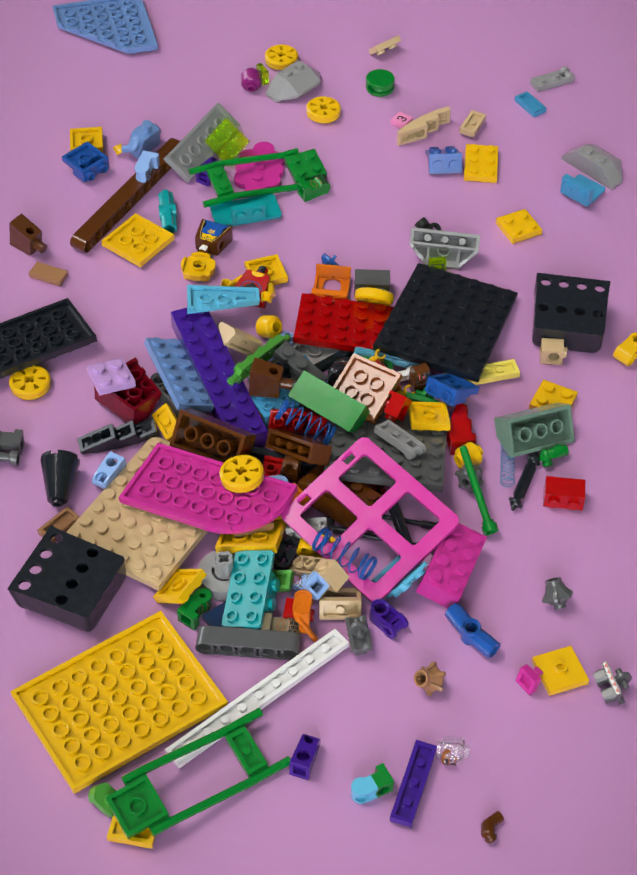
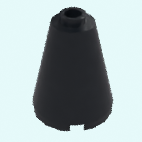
M50 450L43 453L40 459L47 501L54 507H62L68 501L80 465V458L78 459V455L70 451L58 450V453L51 454Z

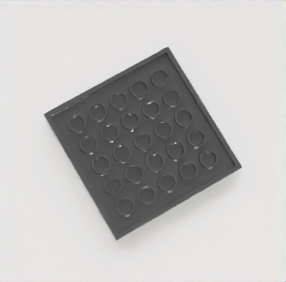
M384 409L375 424L365 420L359 429L353 433L332 422L331 427L335 426L337 429L328 444L332 446L329 465H325L324 471L358 439L366 437L427 490L443 492L447 431L411 430L409 413L406 414L403 422L396 419L393 423L421 441L426 447L425 453L417 454L415 458L408 460L403 452L374 433L376 425L389 420L385 418L386 413H384ZM351 454L343 462L348 465L355 457ZM366 456L362 457L339 479L340 481L393 486L395 484V481Z

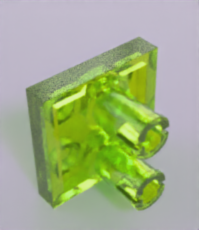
M225 118L204 142L222 160L234 159L250 140L229 118Z

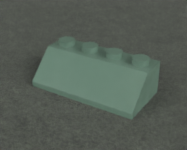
M553 403L494 418L496 437L511 458L548 449L557 444L563 445L575 442L571 404Z

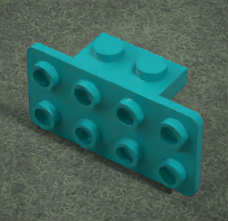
M274 194L232 200L210 206L214 222L230 227L277 219L282 216Z
M248 550L235 553L222 619L223 627L259 629L263 624L264 613H272L273 616V611L277 606L276 594L280 589V581L272 572L275 557L273 551Z

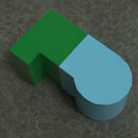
M384 763L375 766L374 774L365 778L358 777L353 780L351 784V798L354 802L363 804L393 791L394 780Z

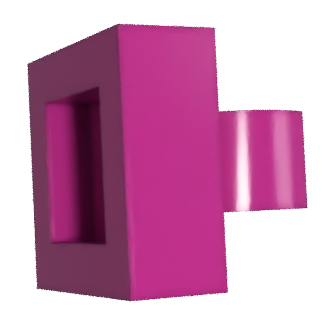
M526 664L520 668L515 681L530 696L536 692L541 681L539 676L543 675L544 672L539 667L532 669Z

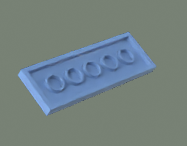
M158 337L146 338L144 345L176 409L192 408L197 411L212 412L214 405L180 340L174 338L160 339Z

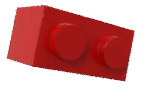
M546 476L543 506L583 510L586 480Z

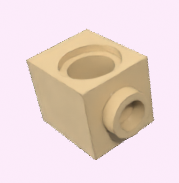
M542 338L540 364L562 365L563 358L567 357V347H564V339Z

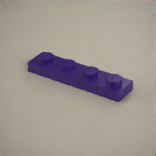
M419 740L415 741L390 815L391 822L412 828L437 752L436 745Z

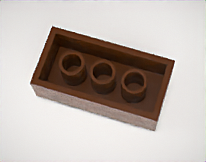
M192 408L180 409L169 446L224 463L229 458L237 455H251L256 434Z
M318 464L299 480V488L304 491L324 472L325 465ZM341 481L368 506H372L382 496L362 483ZM325 492L311 505L346 528H349L357 520V517L329 492Z

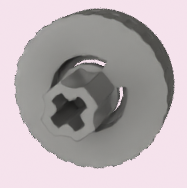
M215 550L206 555L199 564L198 568L203 569L207 574L202 580L200 588L208 589L212 594L213 600L226 601L235 553L231 554L228 551L216 553Z

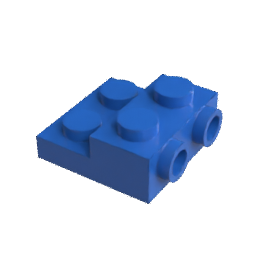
M88 141L62 156V161L72 168L73 174L83 182L94 180L97 174L105 173L109 168V158Z
M446 373L428 376L425 391L432 397L441 399L450 406H456L457 404L465 403L466 397L478 394L480 387L461 377Z

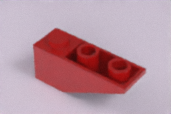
M464 403L456 405L450 420V431H447L446 442L450 455H455V450L468 442L476 444V434L472 433V421L467 417L468 408Z
M294 408V409H293V412H292L291 417L294 415V413H295L299 408ZM304 408L300 422L308 413L312 412L313 417L310 426L316 419L321 418L320 431L327 424L328 419L309 408ZM271 409L269 428L305 432L311 414L295 431L302 409L287 426L285 424L291 409H287L278 421L275 420V416L279 409ZM320 419L310 429L309 434L316 433ZM327 426L320 433V435H326Z

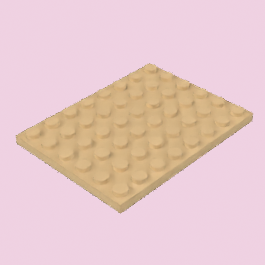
M156 436L150 438L122 471L70 527L67 533L125 558L127 576L160 591L208 531L120 503L118 497L156 444L170 445L169 441Z

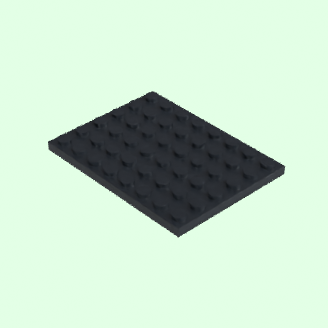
M418 263L374 342L373 350L379 349L381 353L419 365L426 363L429 368L478 383L515 304L518 293L510 289H504L493 284H487L476 279H470L459 274Z

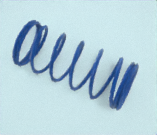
M286 398L283 404L281 405L279 411L277 412L275 420L278 421L284 414V412L289 408V406L293 404L285 425L287 426L294 418V416L302 409L300 418L295 427V431H297V429L304 422V420L311 414L308 426L304 432V436L307 435V433L314 426V424L320 419V423L313 440H316L320 433L324 430V428L327 425H329L327 434L323 441L324 444L328 445L337 427H331V424L327 423L319 431L322 423L321 418L316 419V421L310 426L313 417L312 412L308 413L300 422L304 411L303 407H300L291 417L295 403L291 402L289 404L290 399Z
M324 527L316 535L312 549L314 551L321 549L322 556L330 554V559H332V552L339 545L342 537L339 536L336 539L329 553L323 554V546L328 542L333 533L332 530L330 531L329 528ZM326 531L323 540H322L321 543L316 547V544H317V542H318L320 536ZM348 542L336 561L339 560L341 567L348 566L350 573L358 571V578L362 579V581L366 580L373 572L377 564V558L373 556L368 559L369 553H366L359 567L355 571H351V562L358 555L360 547L356 548L350 562L342 566L341 558L351 542ZM373 561V563H372V565H371L369 571H368V572L366 573V575L364 576V573H365L367 567H368L369 564Z

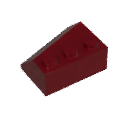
M135 357L128 361L126 365L136 381V387L100 396L95 386L94 391L96 401L126 422L133 420L135 424H138L149 417L161 397V391L153 380L148 378L145 369L140 367Z

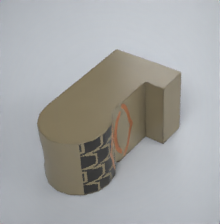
M264 613L261 630L288 631L301 634L299 624L294 618L272 617V613Z

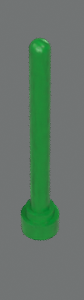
M462 445L460 452L483 519L481 529L483 535H492L498 532L499 529L497 523L490 518L468 448Z

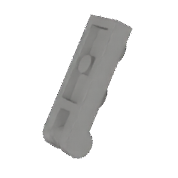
M564 66L558 71L531 78L530 85L537 92L571 83L575 80V75L570 72L568 67Z
M387 420L375 426L374 433L403 452L408 460L415 458L417 454L421 455L426 452V447L421 441L392 421Z

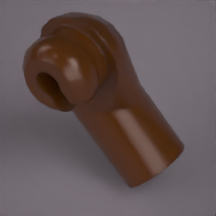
M496 811L481 823V836L485 838L487 843H492L497 839V835L494 833L495 826L504 821V817L499 811Z

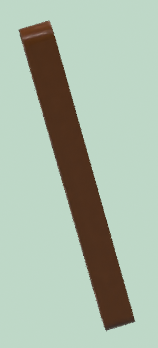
M170 138L156 152L159 153L160 166L158 169L153 168L149 181L138 182L135 173L72 235L70 240L71 247L88 253L172 168L164 158L175 148L180 140Z

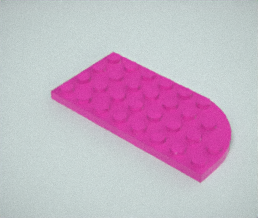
M157 443L118 498L120 503L219 534H238L261 528L275 520L287 508L298 489L296 484L264 475L262 483L254 490L245 493L231 492L222 485L219 472L223 462Z

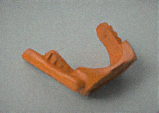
M299 590L294 595V619L299 624L300 632L306 633L313 642H316L318 637L310 628V611L313 606L312 594L307 590Z

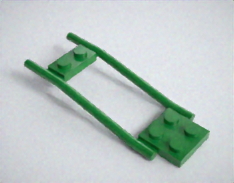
M298 148L279 153L219 160L188 169L189 175L206 171L217 198L202 201L204 208L240 198L296 191L298 180L304 179L308 181L319 175L327 176V172L315 149L299 153ZM284 158V162L295 184L234 193L223 167Z
M257 708L228 725L122 776L121 780L125 787L105 798L126 838L130 839L147 828L150 829L154 837L289 766L291 760L289 756L268 766L267 761L244 726L263 716L261 709ZM225 737V740L249 778L170 817L146 774Z

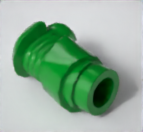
M557 444L550 449H542L539 461H542L543 467L552 466V459L567 456L569 453L567 445Z

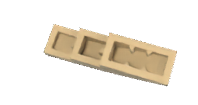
M448 106L411 121L397 131V145L427 138V133L437 131L439 125L450 122L451 109Z

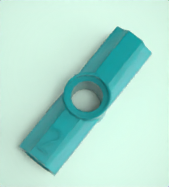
M166 189L158 193L159 217L162 228L174 233L177 231L176 205L174 204L173 193Z

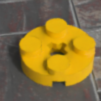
M193 252L191 256L187 258L185 256L181 261V272L186 280L207 282L216 271L215 260L208 253Z

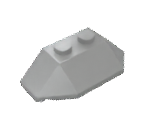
M298 60L275 75L266 91V96L276 103L281 102V100L299 98L320 84V72Z
M586 144L574 148L561 156L563 161L610 190L622 183L621 160L597 145Z
M411 227L409 245L423 264L431 266V264H444V268L460 269L479 252L481 235Z

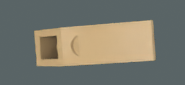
M300 555L288 569L292 570L299 577L303 573L310 575L312 571H317L329 585L326 591L338 592L349 578L337 561L332 559Z

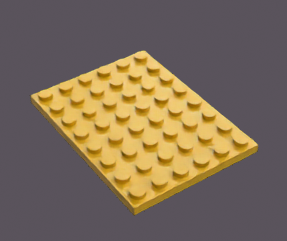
M162 611L151 615L10 691L15 703L73 794L228 705L226 698Z

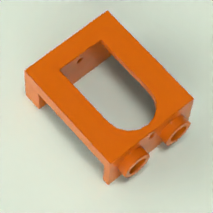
M316 264V276L311 294L348 299L351 267ZM328 280H337L341 287L340 291L323 289V285Z

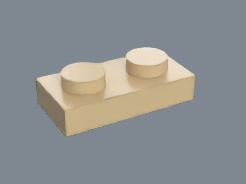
M398 35L369 49L370 55L376 53L378 56L385 52V48L390 50L397 47L396 43L401 41L400 36Z
M471 110L461 125L459 133L475 137L486 120V114Z

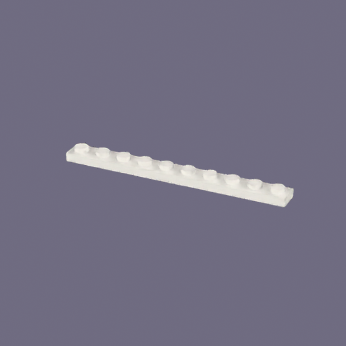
M336 629L332 630L167 747L165 754L206 736L257 708L262 710L348 648L349 642ZM220 739L172 762L180 769Z

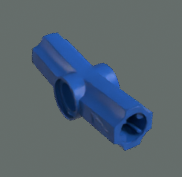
M455 603L445 611V617L460 633L464 644L474 646L487 658H492L500 649L501 644L481 628L480 622L477 619L471 618L460 604Z

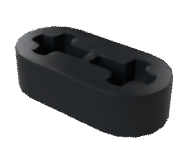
M285 537L281 540L274 557L273 567L275 570H288L292 566L297 555L298 541L296 538ZM292 545V547L289 548V551H286V547ZM283 558H286V562H284L283 564H279L282 562Z

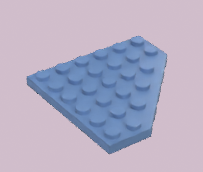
M87 0L52 6L57 27L127 54L158 49L143 0Z

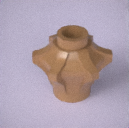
M431 662L428 667L421 666L420 670L415 672L414 683L416 686L423 688L428 696H432L433 692L437 690L442 692L444 690L442 683L444 682L446 672L441 671L437 667V662Z

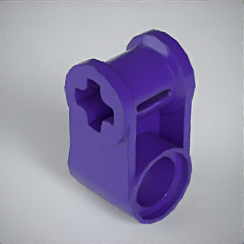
M376 599L371 603L370 621L388 638L394 639L402 628L405 629L409 626L407 618L384 599Z

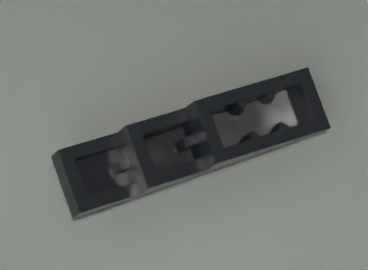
M152 417L138 424H135L133 420L118 427L109 424L77 439L80 453L90 454L134 445L159 436L156 421Z

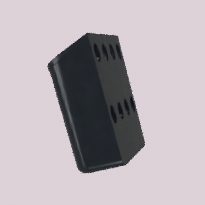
M537 273L534 290L533 344L540 347L542 338L564 339V347H567L569 351L598 352L601 349L605 332L610 281ZM547 280V281H549L551 284H550V285H543V284L541 283V281ZM564 282L567 283L569 286L561 287L559 283ZM582 284L585 285L587 288L581 290L577 287V285ZM596 287H602V288H604L605 290L602 291V292H599V291L595 290V288H596Z
M50 526L7 589L19 607L90 632L95 628L126 578L125 558L57 529L54 526ZM55 537L58 543L51 542V538ZM44 551L52 553L49 558H42L40 556ZM34 566H39L41 571L37 574H32L30 569ZM23 582L31 584L26 590L19 588V585Z

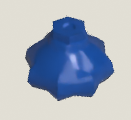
M326 253L322 254V264L340 266L334 261L337 256L334 255L331 258Z

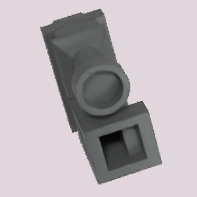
M15 429L14 433L0 431V461H9V464L12 466L19 465L20 455L25 443L23 430Z

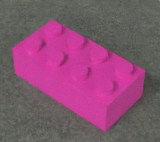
M459 523L457 528L435 548L425 570L426 572L423 574L415 592L446 608L455 603L457 604L487 537Z

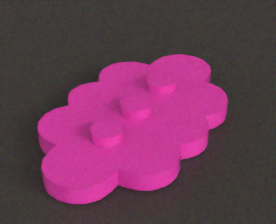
M259 142L254 145L253 149L243 150L239 154V158L279 152L274 151L273 144ZM284 158L235 165L234 184L239 188L245 189V191L280 186V178L284 175Z

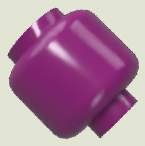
M250 67L241 73L242 88L253 92L261 87V74L257 69Z

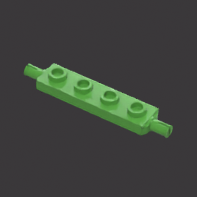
M278 334L275 338H270L263 347L260 346L255 353L249 354L242 363H237L233 370L235 373L227 380L228 384L234 385V383L239 384L250 375L254 357L269 361L274 357V352L285 341L289 342L291 337L288 334L284 336Z

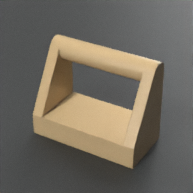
M224 322L219 323L218 327L224 346L245 355H252L260 346H263L262 341L253 335Z
M340 588L338 592L325 591L319 598V620H345V617L357 618L361 616V592L356 588ZM323 596H356V597H323Z

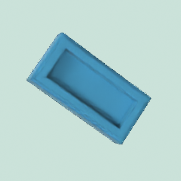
M528 91L515 96L514 101L532 117L546 112L547 108Z

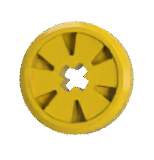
M274 45L265 52V63L270 68L276 70H283L298 61L297 50L289 45Z
M316 97L307 103L306 114L314 122L331 123L340 117L341 105L331 97Z
M362 287L355 290L354 298L359 302L363 301L390 306L394 301V295L383 289Z
M34 365L11 374L9 386L14 396L24 400H33L42 397L49 391L51 379L49 372L45 368Z
M237 455L229 458L223 463L219 472L222 485L227 490L235 493L252 491L264 479L262 463L256 457L250 455Z

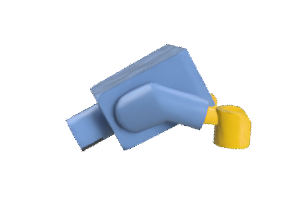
M144 120L140 126L132 131L128 145L122 146L120 143L112 148L117 155L122 152L131 153L139 159L143 150L150 152L160 144L161 129L157 124Z

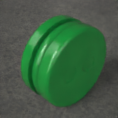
M384 69L370 71L366 76V90L373 96H388L394 91L395 77L390 71Z

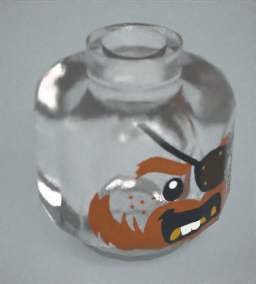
M444 736L441 741H438L437 759H441L442 764L461 766L465 758H469L470 745H466L463 737Z

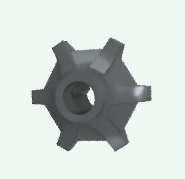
M463 465L464 468L461 471H455L454 474L459 480L458 487H464L470 493H474L465 465ZM473 465L479 485L483 486V471L478 465Z
M561 577L546 580L542 603H549L554 609L566 607V602L572 597L573 591L565 586Z

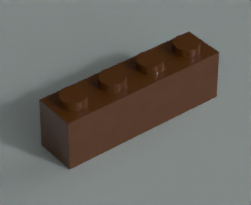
M271 428L268 430L266 448L307 463L329 465L332 446L289 431Z

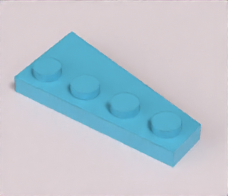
M187 285V314L259 305L260 301L259 288Z

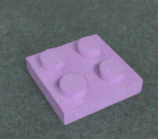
M123 358L87 366V373L99 396L136 387V381Z

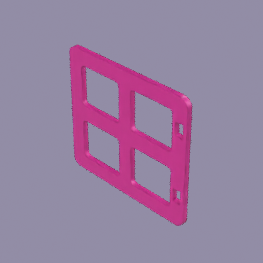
M366 437L358 439L281 513L283 521L312 547L318 532L301 515L325 492H329L357 517V520L341 535L342 539L339 545L332 552L333 560L340 557L343 548L348 542H351V547L369 530L374 532L394 550L401 559L376 583L371 582L368 578L362 581V579L358 578V571L350 573L348 566L342 567L349 576L348 581L371 602L376 599H384L459 525V518L451 509ZM352 454L355 458L347 465L343 461ZM364 456L373 461L395 481V484L372 506L366 505L339 480ZM405 494L413 496L439 519V522L415 545H411L382 519L383 515ZM308 495L311 500L302 506L300 502ZM320 536V538H319V540H318V542H317V544H316V547H317V546L321 543V541L323 540V537H322V536ZM327 542L323 546V554L331 551L334 542ZM319 549L318 551H316L317 553H319V554L321 555V549ZM330 554L322 557L325 559H330ZM342 556L341 565L344 566L350 561ZM351 563L350 570L355 571L357 568Z

